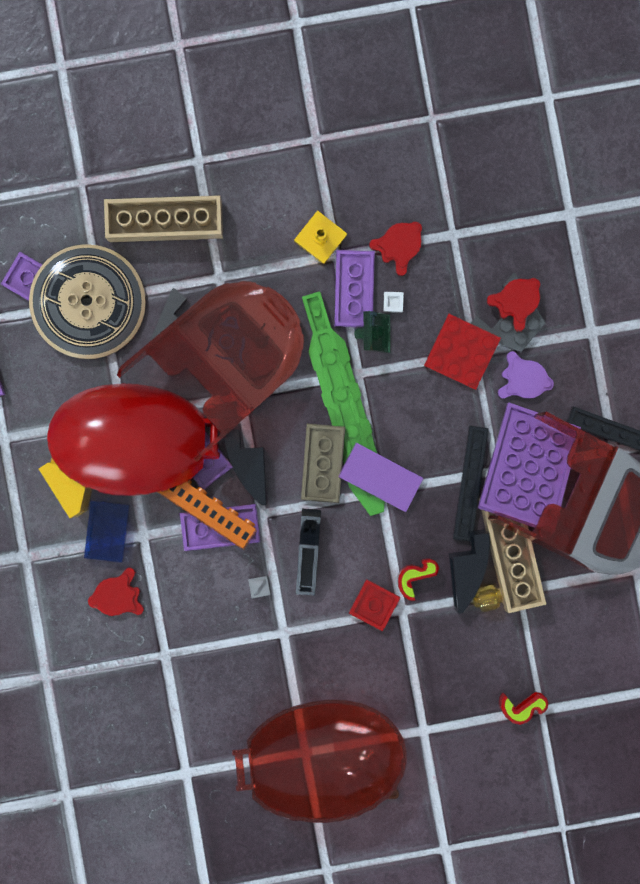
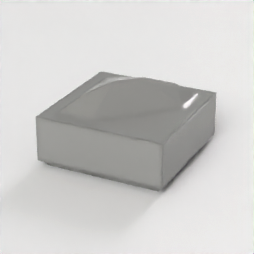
M267 576L248 579L251 598L271 595Z

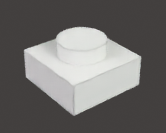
M384 292L383 312L402 313L404 293Z

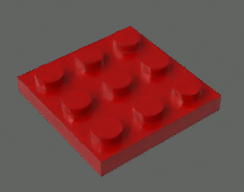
M448 313L424 366L476 390L501 338Z

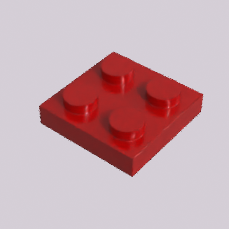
M366 579L349 614L383 631L401 597Z

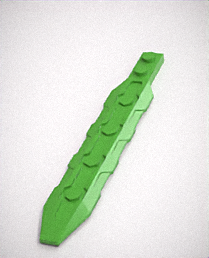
M320 291L303 296L302 300L313 333L308 353L319 380L324 406L327 407L333 426H345L343 463L345 464L355 443L377 453L371 434L370 422L366 418L360 398V389L355 381L349 362L350 356L346 343L331 328ZM348 482L349 488L370 516L384 512L385 501Z

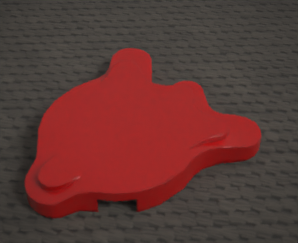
M419 222L395 224L387 230L384 236L371 240L369 247L371 250L381 253L384 263L394 260L396 274L404 276L407 272L408 262L420 250L422 226Z
M536 278L510 281L501 292L489 295L487 297V304L497 307L500 317L503 319L512 316L514 329L521 332L525 328L526 318L536 310L540 302V282Z
M129 567L120 576L111 577L100 582L93 595L88 599L89 606L109 616H116L125 612H131L136 615L142 614L144 607L138 601L140 589L130 586L135 576V570Z

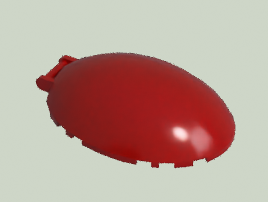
M127 383L101 385L74 395L59 407L49 424L47 433L48 449L52 460L57 464L59 470L69 479H73L85 488L88 487L100 493L110 495H149L154 492L168 491L170 488L180 486L191 480L203 468L204 459L220 458V452H218V426H220V420L205 418L204 414L194 404L165 389ZM205 426L210 427V451H205Z

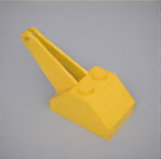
M52 458L51 462L39 468V471L69 518L78 517L88 510L92 493L91 488H85L73 479H69L59 470V467Z

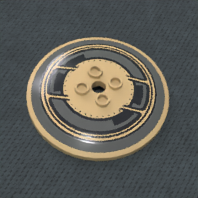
M76 245L52 255L36 273L30 289L29 308L37 331L50 346L74 358L97 359L116 353L134 338L145 314V292L142 281L134 267L117 252L98 245ZM86 295L92 297V303L88 306L83 305L81 302L82 298Z

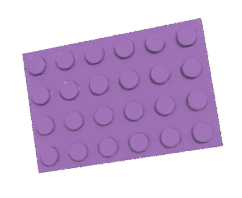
M508 403L478 508L549 533H554L581 427Z

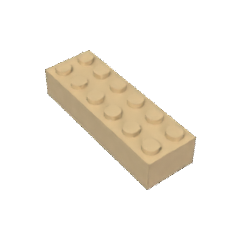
M220 196L104 199L105 238L109 242L223 239L222 199Z
M481 509L485 529L489 532L490 550L505 611L512 613L546 605L528 525Z

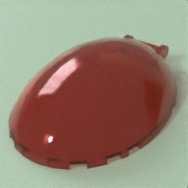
M320 700L285 709L268 718L255 729L247 739L248 748L232 750L236 763L238 784L236 785V791L252 790V799L265 810L293 821L309 823L344 821L377 808L379 804L388 799L397 789L399 782L404 776L407 762L404 739L393 722L372 707L348 700ZM244 754H248L251 783L245 784Z

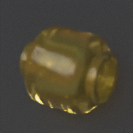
M493 585L479 588L473 598L475 607H479L482 612L498 609L500 603L503 602L499 588H495Z

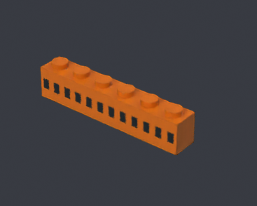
M190 480L180 486L170 488L168 491L158 492L242 550L246 548L257 532L253 522L247 518L242 520L238 517V512L232 508H229V510L222 506L224 503L215 497L211 499L206 496L207 492L198 486L196 489L191 486L192 482Z

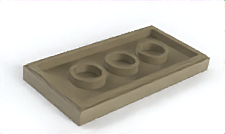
M307 423L301 500L339 503L341 478L338 476L342 470L345 426Z

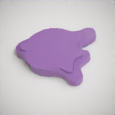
M514 351L507 354L508 367L502 372V377L508 380V384L498 390L500 398L516 395L521 398L530 399L553 388L554 382L547 375L542 365L534 361L523 360Z

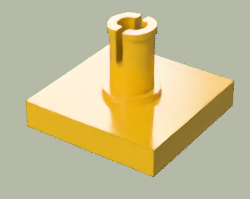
M317 210L294 239V242L324 265L345 239L347 233Z

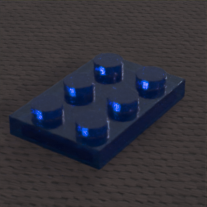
M101 501L90 502L84 558L123 562L130 505Z

